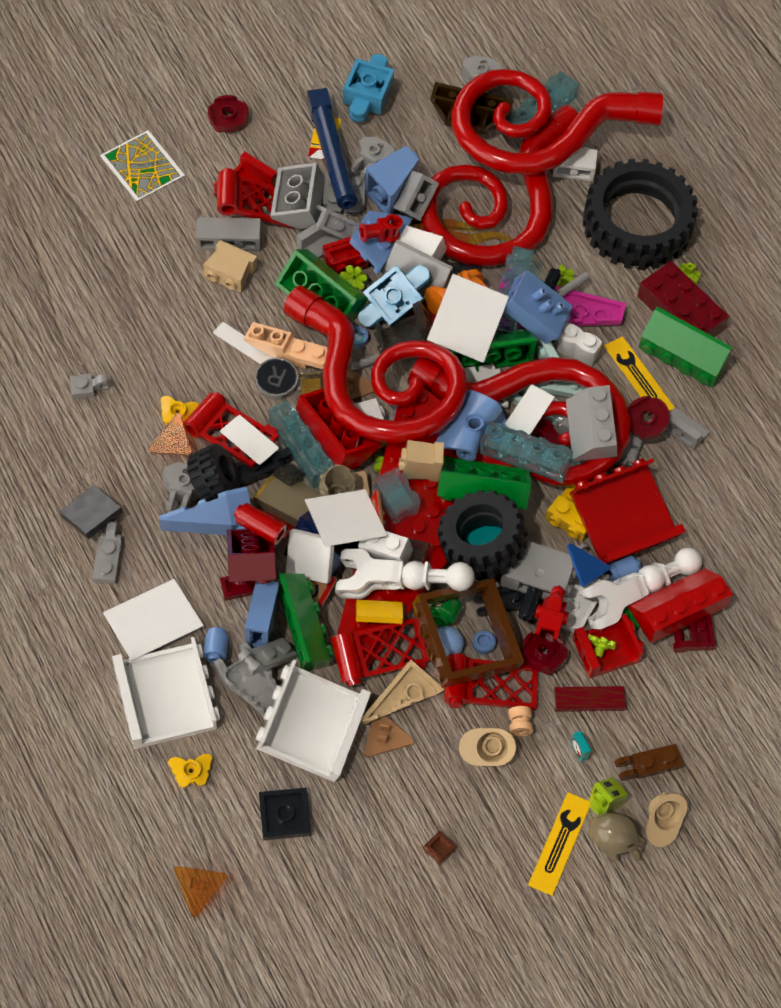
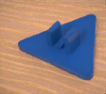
M569 543L567 545L576 575L582 587L587 586L610 569L608 564L574 544Z

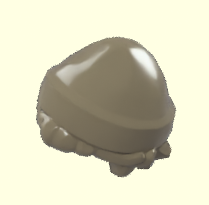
M336 464L319 476L318 488L320 496L359 490L356 472L344 465Z

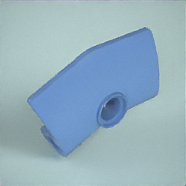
M468 390L463 406L457 416L439 432L436 442L444 443V449L456 450L457 456L463 460H475L480 442L485 436V430L502 413V407L490 397L473 390Z

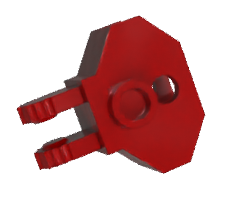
M560 585L552 587L549 598H544L543 605L538 604L535 618H539L535 635L540 636L541 629L554 632L553 640L556 641L558 640L561 626H566L570 613L566 612L567 602H563L565 590Z

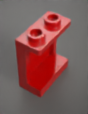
M245 151L240 155V164L234 169L238 176L273 186L276 185L277 171ZM217 181L214 183V195L216 196V198H217ZM243 185V189L247 194L253 192L249 186ZM261 191L264 196L268 194L267 191ZM256 195L251 197L257 205L261 202ZM247 201L243 202L242 208L253 209Z
M626 614L621 615L617 623L603 629L585 631L584 627H580L574 630L572 640L589 679L641 662L644 646L642 641L637 639L634 623L628 619ZM588 634L599 639L605 637L608 641L616 642L615 650H604L602 658L596 657L594 652L595 646L589 641Z

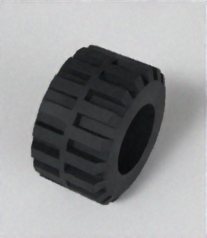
M218 443L211 444L188 456L187 470L193 488L202 500L206 499L209 502L217 499L218 494L221 492L240 488L241 481L237 466L223 446Z

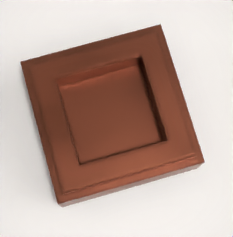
M438 831L423 846V850L439 865L457 849V846L441 831Z

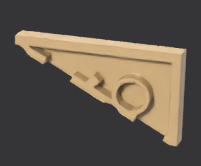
M410 660L362 716L360 724H367L441 693L444 688H441L439 683Z

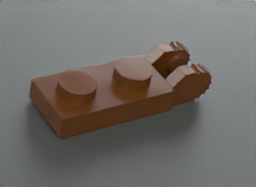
M676 744L632 754L631 756H624L614 761L616 767L633 764L634 769L626 770L619 774L621 781L634 778L641 779L683 768L684 765Z

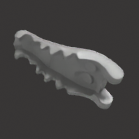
M247 642L239 646L241 652L246 648L251 649ZM220 658L214 661L216 671L227 688L245 699L264 718L267 708L269 706L273 707L275 699H272V695L277 685L275 679L272 678L271 669L252 675L248 670L249 666L240 660L229 667H226Z

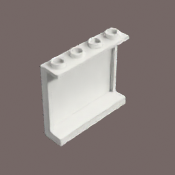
M191 637V644L145 654L132 661L130 658L122 660L121 654L112 656L134 749L217 729L216 721L220 720L217 706H212L211 700L215 699L211 685L207 686L206 679L209 678L207 666L202 665L200 658H204L201 644L196 645L194 637Z
M293 659L289 666L285 665L280 678L283 679L281 686H276L272 695V699H275L273 707L269 706L264 715L263 719L267 720L264 728L260 727L255 740L259 741L256 749L335 782L341 774L371 692L364 689L360 693L354 692L296 667L297 660Z

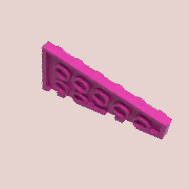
M503 273L498 292L507 296L517 276ZM556 286L554 291H557L561 287ZM575 290L563 296L566 301L573 305L569 313L571 316L566 323L576 326L621 325L626 303ZM504 311L497 328H525Z

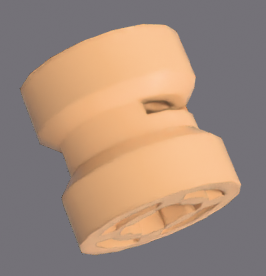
M527 706L510 708L508 710V717L511 720L509 726L510 734L516 737L531 735L533 733V724L530 722L532 717L531 708Z

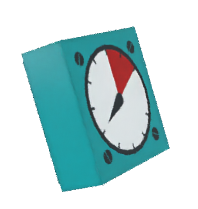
M582 731L573 733L570 743L580 762L588 760L591 748Z

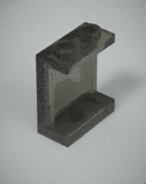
M421 301L412 304L414 315L386 329L379 322L375 323L376 332L374 335L379 343L377 346L379 354L400 342L411 340L429 341L427 338L432 328L430 314Z

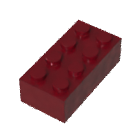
M672 261L640 282L637 297L652 312H654L656 307H659L714 338L725 330L729 315Z
M248 529L226 530L229 582L242 585L248 583V581L269 583L271 580H276L274 544Z

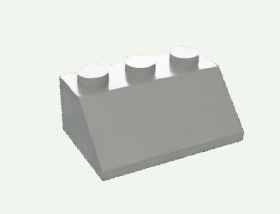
M317 162L278 168L270 215L273 220L296 229L309 228L317 223L320 210L316 209L317 204L321 206L325 177Z
M396 240L383 271L384 275L397 265L406 274L417 265L424 266L429 270L431 279L418 292L425 299V290L433 285L441 288L448 287L453 267L402 241Z
M610 385L588 387L566 400L573 461L617 457V441Z

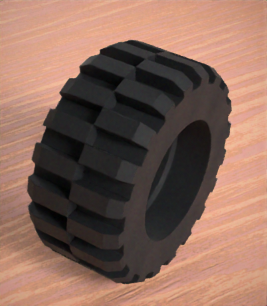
M479 490L475 494L469 492L464 494V498L454 500L453 505H449L445 509V515L441 516L439 520L440 526L437 531L438 540L447 563L450 566L457 562L467 563L474 571L475 580H483V577H488L489 579L496 578L495 575L508 573L507 569L510 567L513 569L518 564L517 560L523 558L525 555L524 549L528 546L527 528L522 512L514 500H509V497L505 494L500 493L498 495L496 491L491 490L488 493H485L484 490ZM495 525L502 528L500 534L489 543L471 545L464 542L466 536L479 526Z

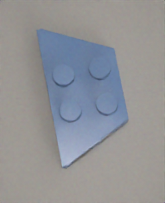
M368 211L361 223L366 225L374 224L377 218H384L390 214ZM398 215L403 220V225L399 229L400 235L406 225L409 226L411 224L412 217ZM359 226L349 242L360 252L361 257L365 261L369 260L375 267L373 271L378 275L386 264L395 242H379L377 238L362 242L359 235Z

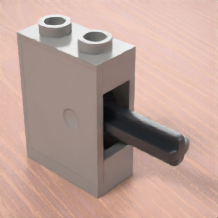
M528 541L527 548L524 549L525 555L523 558L517 560L518 564L513 569L511 567L507 569L508 573L502 575L500 586L525 593L518 614L519 618L525 622L531 621L538 599L549 598L552 587L559 585L565 590L564 597L568 598L572 585L568 584L570 578L575 579L576 576L570 554Z

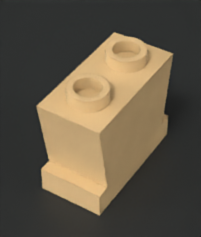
M219 240L216 244V251L203 264L204 277L212 282L224 285L229 290L241 293L249 273L254 274L257 269V256Z
M408 440L406 448H402L401 457L399 458V471H403L402 479H429V481L438 482L443 466L444 443L435 442L432 444Z

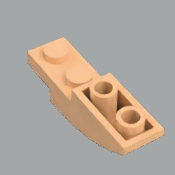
M252 322L244 337L245 342L273 358L286 359L294 366L302 369H307L308 366L324 369L327 352L326 346L293 338L291 332Z

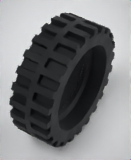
M628 159V163L616 162L614 168L611 169L610 166L604 168L602 175L599 173L596 175L594 183L590 184L583 213V227H586L584 232L586 238L591 237L590 245L592 248L598 247L600 249V256L604 258L607 255L611 258V263L615 265L617 262L623 263L624 268L630 269V266H638V270H644L645 266H651L652 269H656L662 262L665 265L672 261V257L677 259L681 256L682 250H686L692 237L698 214V207H696L697 197L692 196V186L685 185L686 178L683 175L679 177L675 175V169L672 167L666 169L662 167L663 163L658 161L656 165L651 164L649 159H643L642 162ZM623 194H645L664 203L672 212L675 221L673 226L663 233L649 236L636 235L616 226L606 214L605 207L610 200Z

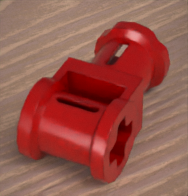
M390 214L384 218H377L374 224L366 225L361 223L359 225L360 239L362 242H367L368 239L377 238L379 242L394 243L396 240H399V229L403 225V220L398 215Z

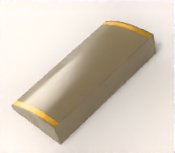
M280 471L274 472L253 496L254 506L274 514L302 531L319 534L304 499L321 497L320 493Z

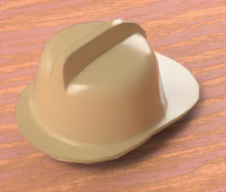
M499 728L471 729L462 736L459 743V752L463 760L475 766L505 765L511 761L516 750L515 740L512 735L506 730Z
M663 792L651 800L648 806L649 820L646 827V836L650 844L656 847H665L676 839L687 812V802L683 796Z

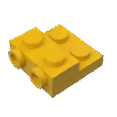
M568 486L548 508L545 519L552 526L564 530L571 538L583 542L587 537V532L569 494L576 486Z

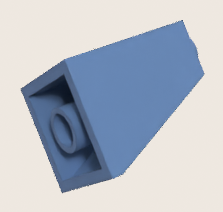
M406 145L366 168L365 194L382 213H397L398 210L393 207L411 171L418 172V155Z

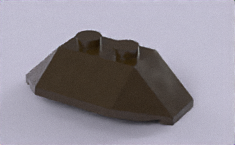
M435 82L430 100L444 125L452 127L451 112L455 99L462 88ZM486 93L477 98L471 111V123L475 131L485 134L496 127L493 122L494 110L502 102H507L511 106L510 112L506 115V120L509 119L514 100Z

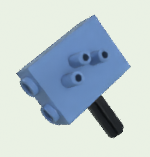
M551 268L544 282L527 269L514 279L507 294L509 298L504 312L547 344L552 340L560 338L563 333V325L571 316L569 313L573 305L554 291L561 277L558 268Z

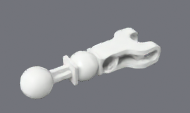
M683 548L676 553L674 561L666 565L653 563L652 565L644 566L638 573H631L613 582L596 579L585 587L578 586L580 596L586 598L596 596L599 600L597 612L588 618L590 628L603 629L617 623L626 606L644 598L649 593L651 594L662 589L664 585H671L670 577L679 573L690 576L700 571L702 566L700 553L693 548Z
M344 549L340 555L342 563L346 567L357 570L351 578L339 580L336 583L335 593L342 598L362 599L377 589L397 590L405 589L406 586L409 589L418 590L425 586L426 590H430L431 583H447L453 590L460 592L469 589L473 585L475 575L472 567L463 562L454 563L448 569H432L427 561L425 565L419 561H411L405 565L404 561L373 559L363 549Z

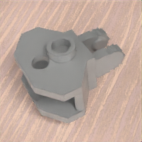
M474 55L464 59L461 78L468 83L478 75L490 70L503 69V67L496 59Z
M363 137L359 141V158L352 164L351 172L356 174L363 169L360 176L366 180V168L394 153V147L378 137Z
M176 462L164 468L162 474L163 486L170 493L167 510H173L175 501L182 502L180 508L188 507L189 504H192L193 500L201 498L193 488L189 474L183 472L187 470V464Z

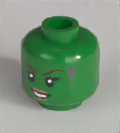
M459 598L431 604L429 608L435 624L447 626L455 623L462 610V603Z

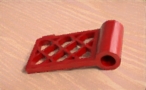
M225 168L218 172L217 211L220 214L227 216L239 214L250 218H260L261 221L294 229V227L273 220L270 215L265 214L260 209L266 206L271 212L272 204L270 202L273 201L275 186L240 177L231 168ZM243 185L249 186L253 192L247 194L243 189ZM261 191H267L272 197L267 200ZM256 195L262 203L257 205L251 197ZM247 201L253 209L242 208L243 202Z
M210 392L182 423L183 428L195 438L200 437L210 444L218 443L232 457L253 469L257 463L253 459L250 460L245 457L239 447L230 448L227 446L226 441L229 439L222 434V436L212 437L209 435V432L214 429H223L231 422H222V418L227 412L234 415L235 418L241 415L263 435L271 437L269 440L274 444L279 439L278 430L269 424L264 426L228 405L222 394Z
M249 503L240 504L234 513L237 524L274 545L278 544L282 538H289L290 530H300L274 514L257 509Z
M417 617L403 620L402 624L390 623L330 638L342 684L347 683L348 687L361 684V679L403 669L408 663H403L405 659L407 661L412 660L421 669L426 668L425 663L430 662L424 639L419 633ZM413 624L415 634L412 639L401 633L405 625ZM384 630H389L395 634L391 644L380 639ZM367 635L374 639L369 650L361 645L359 636ZM398 637L409 643L404 653L393 647ZM377 642L388 648L383 658L372 652ZM412 645L420 650L422 659L414 660L407 655ZM390 651L402 657L398 665H392L386 661ZM371 656L378 660L380 664L376 670L368 672L366 661Z
M463 654L447 655L452 672L496 662L472 659ZM522 664L515 672H508L510 676L504 681L497 675L491 676L499 684L493 690H490L483 683L487 678L474 680L476 682L474 684L473 681L445 687L444 702L451 708H460L464 704H476L506 708L527 706L531 708V711L536 710L537 671L526 664ZM521 671H530L531 680L525 683L517 674ZM512 678L521 686L515 693L506 685ZM478 685L487 693L483 698L473 697V689ZM501 687L510 696L506 700H499L494 694ZM525 690L531 696V703L522 702L517 695Z

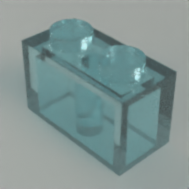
M398 467L374 478L372 489L380 491L381 504L394 524L418 513L420 498L415 491L412 492L407 476L404 473L401 474Z

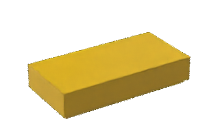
M356 600V622L402 624V602Z

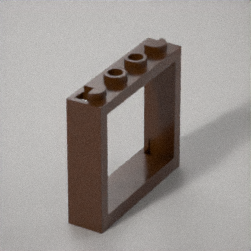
M494 578L473 582V585L465 591L459 592L450 587L418 594L413 601V615L417 617L419 622V633L425 639L427 656L433 662L435 677L438 676L441 688L516 671L524 663ZM480 593L504 660L452 672L428 604Z

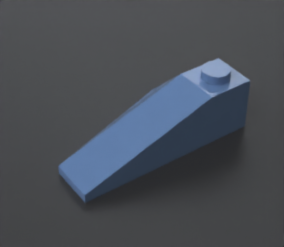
M247 487L224 491L218 494L217 499L209 502L203 499L198 501V504L193 508L182 507L159 516L161 531L227 535L226 530L246 529L235 522L236 517H234V513L240 504H250Z

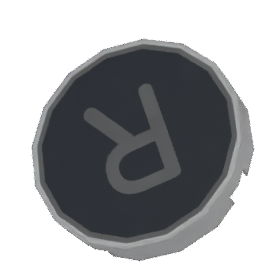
M267 359L257 368L255 383L262 395L272 399H281L283 396L292 394L297 388V369L286 359Z

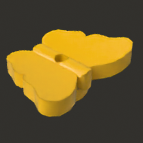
M163 396L161 398L163 423L165 425L178 424L180 428H183L182 423L196 409L199 403H182L181 401H175L169 396Z
M202 754L195 760L188 759L187 761L179 757H173L168 760V765L172 769L175 780L181 788H187L189 784L195 783L202 787L205 786L209 777L208 772L210 771L213 757L210 754Z

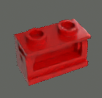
M352 236L323 245L322 258L325 264L339 275L341 272L346 271V267L352 265L355 269L358 266L364 268L371 263L369 260L365 261L361 257L360 252L349 243Z

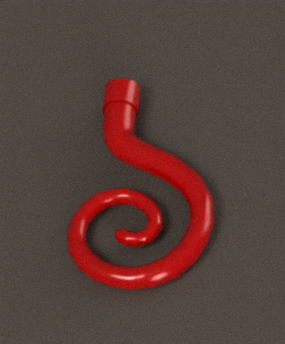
M490 70L474 77L463 86L455 99L451 112L453 133L460 147L474 160L494 170L509 174L535 175L559 167L578 153L605 121L635 122V124L660 126L663 111V93L638 91L637 93L610 92L599 95L588 101L558 139L546 148L532 153H512L488 144L477 134L472 126L471 111L477 98L496 86L505 85L519 87L536 99L538 107L535 116L526 123L512 124L506 120V115L510 112L511 106L507 102H502L494 110L493 122L499 132L510 138H524L534 134L546 124L552 113L550 94L538 79L517 70Z
M562 105L552 112L546 124L540 130L523 138L519 153H532L549 146L565 132L578 115L577 111L569 105ZM466 164L447 167L431 177L439 185L421 218L424 231L443 236L446 244V252L444 254L465 265L493 267L509 264L524 258L544 241L552 223L553 194L547 171L535 175L522 174L530 200L529 220L524 231L516 238L505 243L483 246L461 241L448 232L441 223L437 213L439 194L446 186L457 181H476L484 185L494 198L492 213L488 216L476 215L473 212L471 203L467 201L462 202L459 207L461 217L469 226L483 230L494 228L504 220L508 209L506 190L502 182L492 172L482 167Z
M302 285L294 288L288 295L284 304L285 315L306 327H312L328 337L322 379L325 402L337 422L359 436L374 441L398 444L406 443L408 440L421 441L440 432L455 419L463 406L468 389L467 378L459 358L447 348L429 341L411 340L397 343L385 349L378 356L371 370V386L377 397L388 405L405 406L414 402L423 390L424 382L418 376L411 378L409 388L405 391H392L388 388L385 378L387 370L394 362L403 358H428L438 363L444 369L448 387L445 397L428 414L415 419L401 421L378 419L358 409L349 396L347 375L355 340L354 327L349 317L337 307L326 302L322 296Z
M548 357L520 363L478 382L467 381V391L479 392L496 402H500L530 387V385L551 381L574 382L585 388L610 385L617 441V457L591 459L585 463L570 467H552L535 457L530 448L528 438L526 441H523L512 435L514 455L524 469H529L530 475L541 482L553 486H575V484L583 480L591 482L595 480V476L608 472L620 460L629 443L632 421L625 398L604 373L577 359ZM419 358L409 374L408 384H410L412 377L418 376L424 382L423 387L442 401L448 388L444 369L438 363L428 358ZM552 401L541 419L552 415H562L568 418L566 402ZM569 431L559 436L558 442L564 447L571 445Z

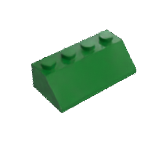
M295 249L275 282V285L287 295L297 286L302 285L322 296L326 302L343 311L351 322L359 315V312L368 301L364 294L308 249Z
M656 307L641 336L638 347L646 354L655 356L663 363L675 367L681 373L697 379L701 384L708 385L711 388L714 387L724 372L732 347L659 307Z
M530 331L494 334L484 362L451 349L448 350L459 358L463 368L475 366L476 371H479V366L494 364L495 369L513 367L520 363L533 361L537 339Z
M443 456V466L437 485V496H441L445 500L464 498V494L469 492L475 494L479 490H484L485 493H488L491 490L496 491L498 495L500 493L505 494L509 497V500H514L520 510H526L531 488L530 470Z
M279 574V596L301 669L309 672L329 666L333 653L330 644L326 645L324 637L327 636L324 624L319 623L317 615H320L317 601L313 602L311 594L314 591L311 580H306L305 574Z

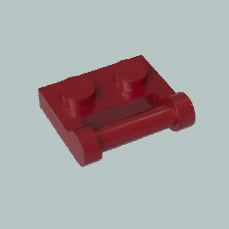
M711 615L688 626L690 641H684L682 629L674 632L675 643H673V650L675 653L715 649Z

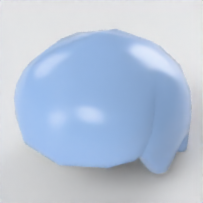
M452 626L437 628L446 656L460 654L464 647L463 636Z

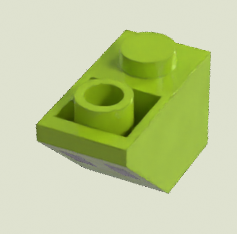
M614 777L594 784L589 798V806L596 815L614 812L626 803L628 793Z

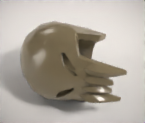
M608 812L595 817L590 822L589 837L611 860L618 861V854L629 852L636 861H639L645 841L639 836L634 824L628 817L620 813Z

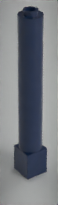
M327 88L308 90V110L316 128L337 205L342 209H350L356 205L357 196L332 114V104Z

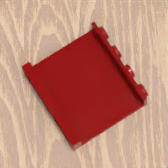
M644 458L633 462V466L626 468L625 465L614 469V473L607 475L606 472L594 477V481L589 483L587 480H583L575 484L576 488L569 493L598 559L606 564L669 541L686 532L683 524L674 526L648 467L654 462L653 458L647 461Z

